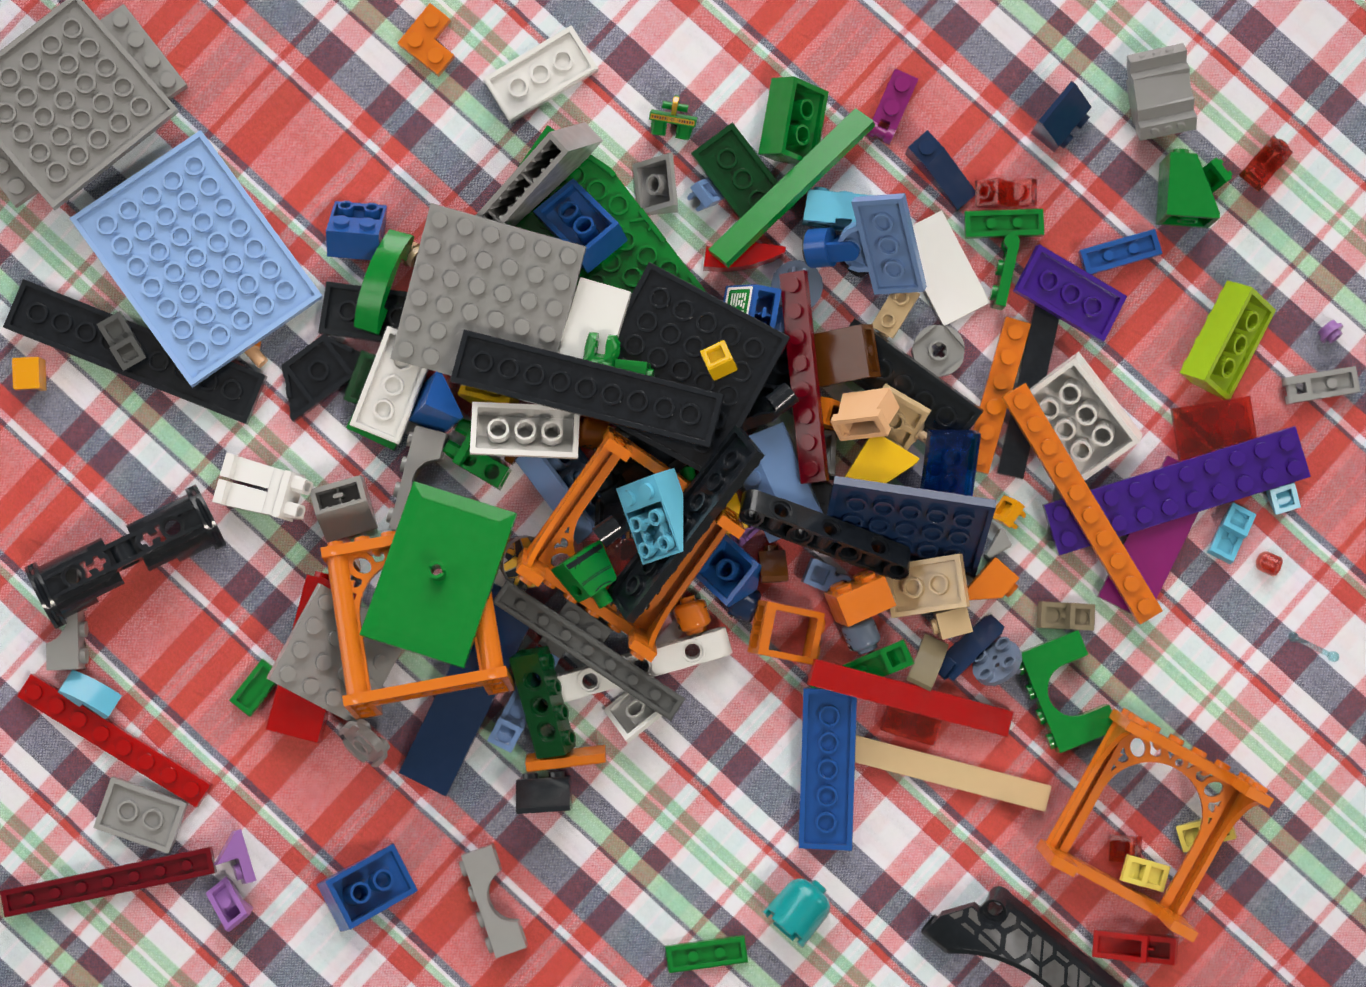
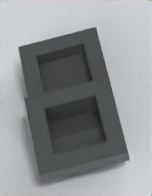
M121 311L96 324L123 371L147 358Z

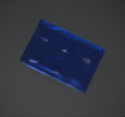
M927 430L920 489L973 496L981 433L977 430Z

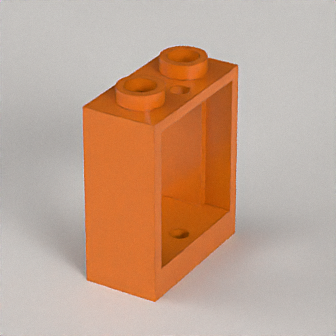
M758 600L747 652L812 665L813 659H818L820 656L819 643L821 634L825 630V613ZM776 610L809 617L802 656L769 650Z

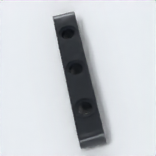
M749 489L742 494L739 519L746 525L891 579L901 580L909 574L911 551L903 544L759 490Z

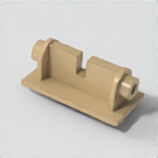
M918 292L890 294L872 323L873 328L878 330L881 336L893 339L920 294Z

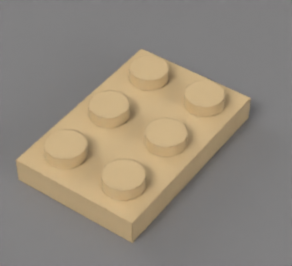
M963 554L911 561L908 576L901 580L885 576L897 605L890 608L891 618L970 607Z

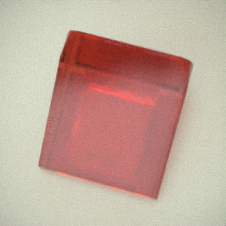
M1110 834L1109 861L1124 863L1127 854L1141 858L1142 836Z

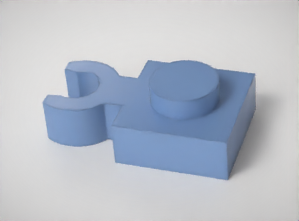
M811 557L801 582L827 592L830 585L841 580L850 582L852 579L845 574L834 575L836 567Z

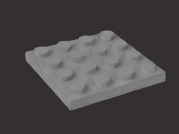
M318 583L266 679L346 721L356 722L357 720L343 705L342 696L346 695L331 589ZM362 606L360 611L361 625H363L368 611ZM363 637L371 690L381 689L402 649Z

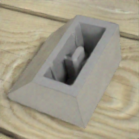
M361 475L311 490L310 497L315 515L326 542L378 528L365 478Z

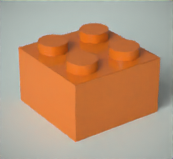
M868 570L855 574L853 576L854 580L850 582L839 581L830 585V590L824 593L834 621L847 627L897 606L885 576L875 572L869 573Z

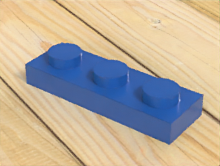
M1155 229L1078 251L1083 270L1091 275L1163 254Z

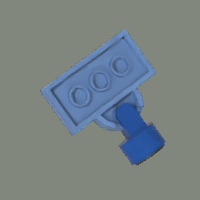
M905 193L854 197L851 203L856 222H852L845 227L841 235H836L835 230L832 227L808 229L803 236V258L810 268L834 267L837 262L845 261L849 265L848 269L869 272L874 295L924 292L927 287Z

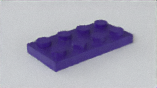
M1040 244L1032 252L1013 290L1014 293L1100 343L1105 341L1127 298L1125 294Z

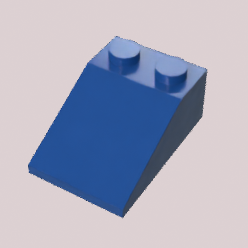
M574 179L533 211L555 238L587 247L582 263V268L587 274L628 241L620 224Z
M394 843L316 884L340 932L351 930L418 891Z

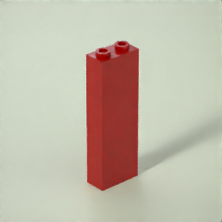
M315 571L314 576L306 575L293 628L317 584H322L331 589L329 574ZM277 685L266 730L319 743L322 742L329 711Z

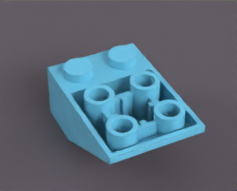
M674 468L616 488L643 565L683 552V491Z

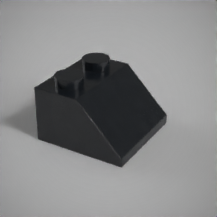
M564 771L549 772V777H538V773H523L522 778L516 780V814L570 811L573 807L571 775L565 776Z

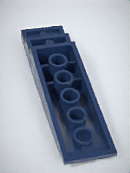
M495 583L491 590L493 600L502 588ZM494 604L503 663L508 671H510L511 664L509 658L519 651L530 627ZM475 640L465 669L451 665L446 676L479 671ZM481 686L436 695L399 773L447 796L498 694L488 695L484 687Z

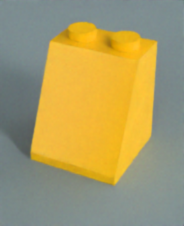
M884 436L868 438L844 477L889 483L914 466L920 458Z

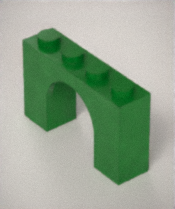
M1073 630L1021 651L1022 662L1020 670L1022 672L1020 675H1025L1028 683L1025 685V690L1029 699H1034L1038 709L1035 710V714L1040 725L1045 724L1048 732L1045 738L1051 750L1055 749L1057 753H1062L1106 735L1113 722L1109 718L1112 712L1109 704L1100 705L1078 715L1068 716L1058 711L1049 699L1048 683L1055 670L1067 663L1089 655L1079 630Z

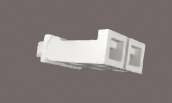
M226 452L220 476L266 488L268 491L219 479L212 502L273 516L293 522V519L302 520L304 518L305 506L298 504L300 494L308 496L313 487V482L305 479L306 476L288 470L277 469Z

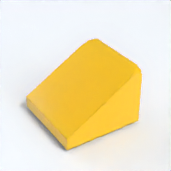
M725 340L700 351L714 381L737 371L738 368Z

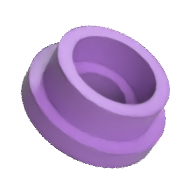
M1335 320L1328 322L1318 332L1321 337L1320 341L1322 343L1328 341L1330 344L1336 341L1343 334L1341 332L1343 325Z

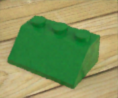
M795 76L771 78L758 154L777 162L798 164L821 140L829 92Z

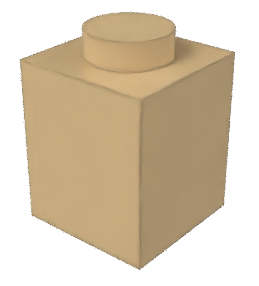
M967 607L932 612L934 619L930 620L933 634H938V637L942 640L973 632Z

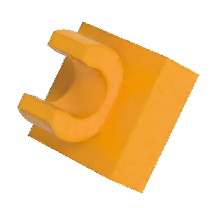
M1004 495L996 505L993 520L1006 527L1017 529L1018 526L1014 521L1018 516L1026 517L1025 512L1022 511L1025 506L1019 501Z

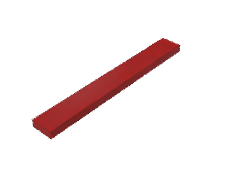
M813 659L807 685L1005 737H1008L1014 711L935 690L928 691L920 686L818 659Z

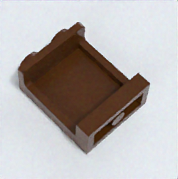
M860 324L814 334L820 388L860 379L881 377L873 324Z

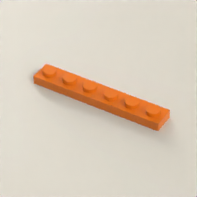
M1007 316L1004 318L979 406L984 411L974 423L962 468L986 475L989 474L1007 411V406L1001 397L1013 390L1031 323Z

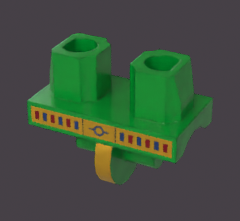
M674 95L673 102L663 101L662 108L669 109L671 112L651 109L649 114V120H652L651 134L665 136L667 123L677 124L675 138L689 140L693 127H696L698 117L678 114L677 111L687 113L689 105L679 103L680 96Z

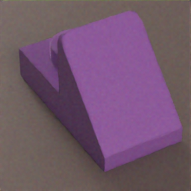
M242 830L232 831L214 865L235 859L236 864L233 865V872L236 880H241L242 884L256 881Z
M227 876L206 892L209 901L227 932H230L246 919L253 910L252 905L242 899L233 881Z

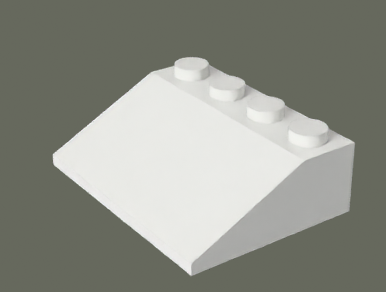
M1079 351L1030 388L1031 393L1084 481L1141 441L1143 435Z

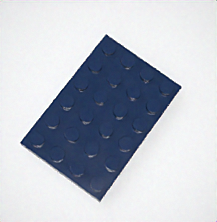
M834 476L826 515L907 546L911 551L910 562L963 554L965 575L976 577L996 509V500Z

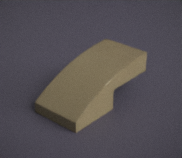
M1038 601L1037 628L1094 631L1095 604Z
M925 633L914 658L915 664L911 665L906 680L931 691L949 644Z

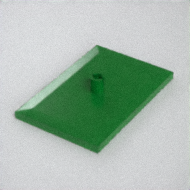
M413 481L359 635L465 669L517 518V513ZM436 569L442 570V573L433 575Z

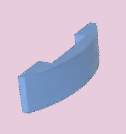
M552 654L553 657H554V660H555V666H554V669H555V667H556V665H557V663H558V661H559V658H558L557 656H555L554 654ZM535 673L537 679L541 681L540 676ZM517 685L487 740L510 753L513 751L527 725Z

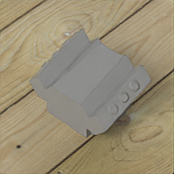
M1184 43L1127 55L1128 79L1126 84L1132 124L1135 125L1139 140L1142 141L1195 130L1197 126V115L1194 111L1195 99L1191 90L1190 67L1187 63V49Z

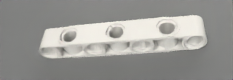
M726 627L714 628L656 645L657 655L652 662L648 661V668L644 671L655 677L730 655L733 651ZM690 644H696L700 650L697 655L688 656L685 653V648ZM631 653L621 655L633 664L638 660ZM587 665L556 674L557 679L561 682V694L564 702L618 687ZM588 673H592L597 676L598 681L596 684L589 686L583 682V677Z

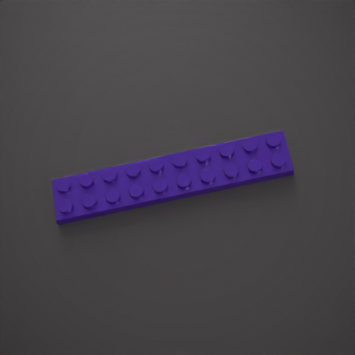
M1292 426L1091 489V492L1116 534L1120 537L1311 477L1296 426ZM1063 499L1042 505L1057 555L1060 556L1091 546Z

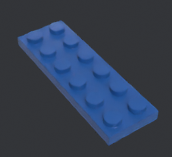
M804 688L799 848L852 851L857 698L822 688Z

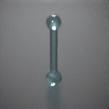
M1296 632L1288 634V639L1291 642L1297 641L1327 656L1331 662L1338 661L1339 654L1337 652H1329L1299 637Z

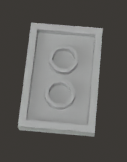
M111 777L93 828L170 854L188 802L117 777Z

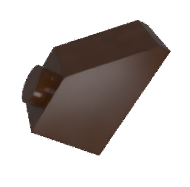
M779 545L763 546V551H758V563L762 565L759 584L789 581L785 550H779Z

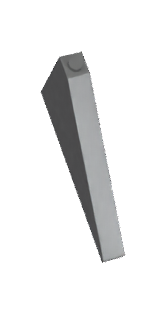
M586 122L549 132L476 216L516 226L578 168L603 140Z

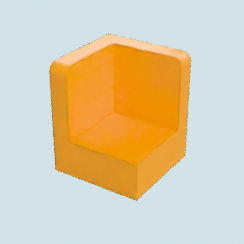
M40 357L12 358L13 388L15 390H47L45 359Z

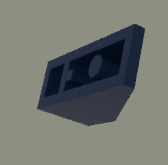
M928 130L907 148L906 156L957 211L977 194L946 149Z

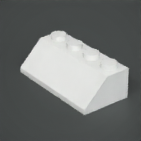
M472 402L470 455L578 459L580 415L538 404Z

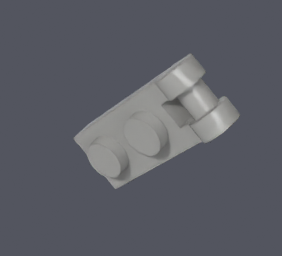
M1356 366L1281 379L1282 386L1286 388L1287 393L1285 397L1286 405L1361 392ZM1303 383L1304 393L1298 394L1296 384Z

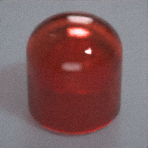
M1268 551L1260 553L1256 558V568L1272 577L1279 573L1283 564L1282 557Z

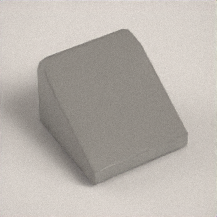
M1003 528L999 529L984 553L985 558L989 559L1011 547L1012 544Z

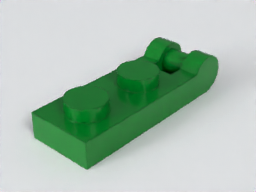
M1008 234L1001 242V250L1004 252L1003 260H998L995 275H998L999 278L997 285L992 286L989 300L993 301V309L1003 310L1006 307L1020 245V239L1016 234Z

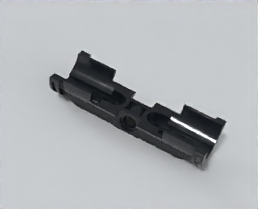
M196 484L185 489L186 495L126 525L129 534L105 545L102 538H99L41 566L34 562L24 567L44 611L56 629L67 624L65 618L98 603L97 597L125 584L119 572L143 560L148 570L151 571L176 558L181 562L211 546H214L215 550L226 545ZM169 521H177L180 524L181 529L178 534L169 535L165 532V526ZM160 526V531L166 540L161 542L159 536L152 540L154 545L151 547L147 544L142 545L143 535L146 533L149 536L158 534L155 528ZM97 557L100 560H106L102 571L94 568L89 571L92 576L87 578V573L81 564L86 563L88 568L95 564L94 559ZM71 569H78L82 574L81 580L76 584H70L66 580V574Z

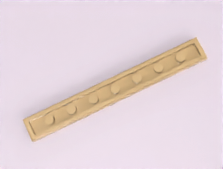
M856 735L855 763L1046 811L1052 787L1050 785Z

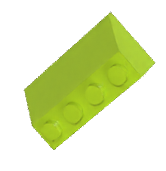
M1227 280L1218 295L1212 311L1208 314L1199 336L1195 339L1194 345L1184 361L1180 373L1192 384L1229 402L1276 309L1253 287Z

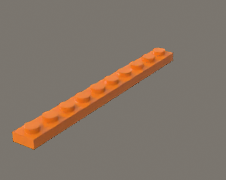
M1024 383L1002 396L1001 398L1136 622L1141 625L1163 611L1027 384Z

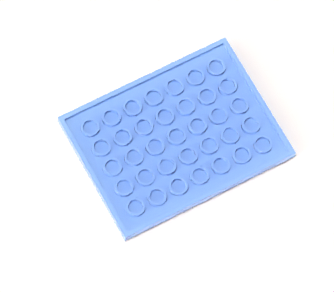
M201 130L70 217L72 223L192 388L323 298L322 294Z

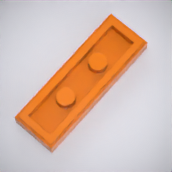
M605 745L573 748L566 755L537 759L536 753L526 754V771L532 772L605 763L606 748Z

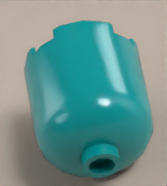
M794 879L784 887L762 913L767 918L771 914L773 916L772 919L775 921L773 925L790 940L793 941L795 938H798L797 943L803 948L830 913V903L824 895L827 890L816 880L810 883L806 879Z

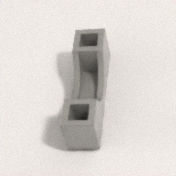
M415 426V430L409 432L406 444L410 447L407 457L403 456L400 465V471L403 472L401 482H396L393 497H396L394 508H389L386 522L390 523V529H397L413 481H416L420 471L431 463L443 461V449L449 438L447 433L420 426Z
M71 569L66 574V580L70 584H76L82 578V574L78 569ZM88 608L67 617V624L62 633L53 641L46 643V670L85 669V664L89 662L88 648H85V637L88 636L89 628L87 621H84V611Z
M494 843L464 853L461 856L462 861L459 862V866L463 876H468L471 886L468 887L471 901H477L480 911L476 912L480 927L486 928L488 937L485 938L489 953L494 952L495 957L499 958L527 948L528 942L520 919L503 916L494 908L490 900V884L494 876L502 869Z

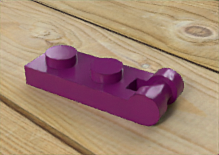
M894 69L872 119L875 127L867 134L872 138L873 136L883 139L882 142L890 145L918 82V78ZM880 121L890 125L888 130L878 126Z

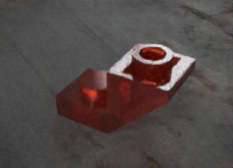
M1273 135L1245 166L1239 176L1259 192L1273 174L1288 160L1293 151L1289 149L1288 144L1284 140L1278 139Z
M991 178L975 181V207L1020 208L1037 205V179L1026 178L1007 181L1001 178Z

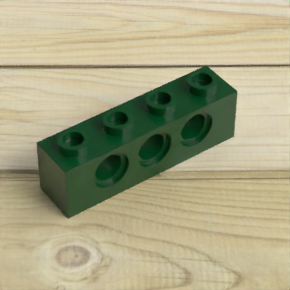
M548 646L520 650L511 656L509 660L537 759L566 755L576 746V736L569 723V711L564 704L561 694V682L557 679L554 669V657L550 654ZM535 673L540 676L541 681L537 679ZM542 698L546 700L548 706L544 704ZM549 724L554 727L555 731L551 729Z

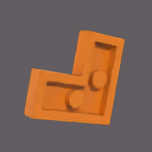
M429 3L397 43L438 77L455 58L453 53L436 41L450 24L451 20Z

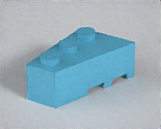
M814 187L807 192L802 225L818 228L832 227L836 231H843L850 223L856 222L851 203L853 198L874 195L854 194L847 191L833 192L827 188Z

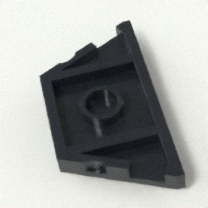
M323 334L282 364L283 377L286 383V395L291 412L290 418L293 422L299 420L349 383L360 352Z

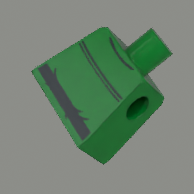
M600 539L551 569L553 574L577 602L580 603L592 596L599 609L613 601L605 587L614 582L617 576Z

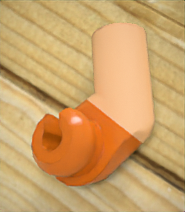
M261 341L244 352L258 368H261L268 361L260 351Z

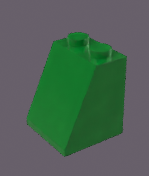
M1174 149L1173 152H1170L1159 163L1156 225L1209 228L1220 219V211L1198 155L1189 153L1188 149Z

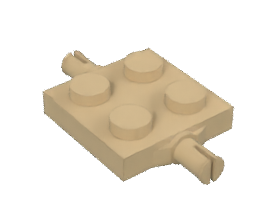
M885 383L883 388L890 387L900 408L889 424L891 430L888 436L884 437L907 451L917 439L932 447L936 437L923 430L925 420L931 410Z

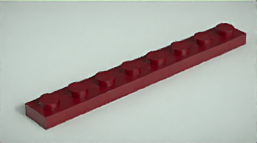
M801 270L779 274L780 288L782 289L781 297L785 334L790 337L787 344L791 390L799 400L793 406L800 482L801 484H811L829 481L808 271Z
M210 846L2 890L0 895L4 917L217 873L216 865H214L213 848Z

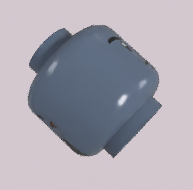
M872 617L850 627L843 626L842 633L849 650L857 651L858 654H864L877 648V643L880 641V633Z

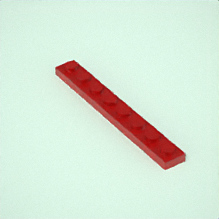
M30 674L18 693V698L196 808L199 807L212 786L210 782L108 719H104L85 705L77 706L58 693V688L37 675Z

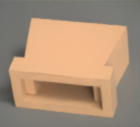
M890 387L843 393L838 414H833L830 422L840 441L888 436L891 430L889 424L900 407Z

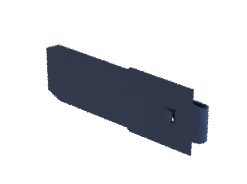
M992 614L985 616L972 628L973 632L967 633L960 641L947 650L938 673L944 680L950 678L954 681L1002 634L1004 626Z

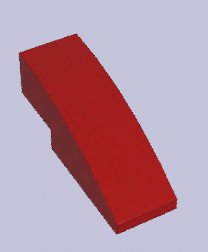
M755 242L727 268L710 254L708 249L711 246H706L703 271L732 272L756 268L784 257L786 247Z
M1094 930L1092 957L1175 966L1177 964L1179 937L1125 931Z

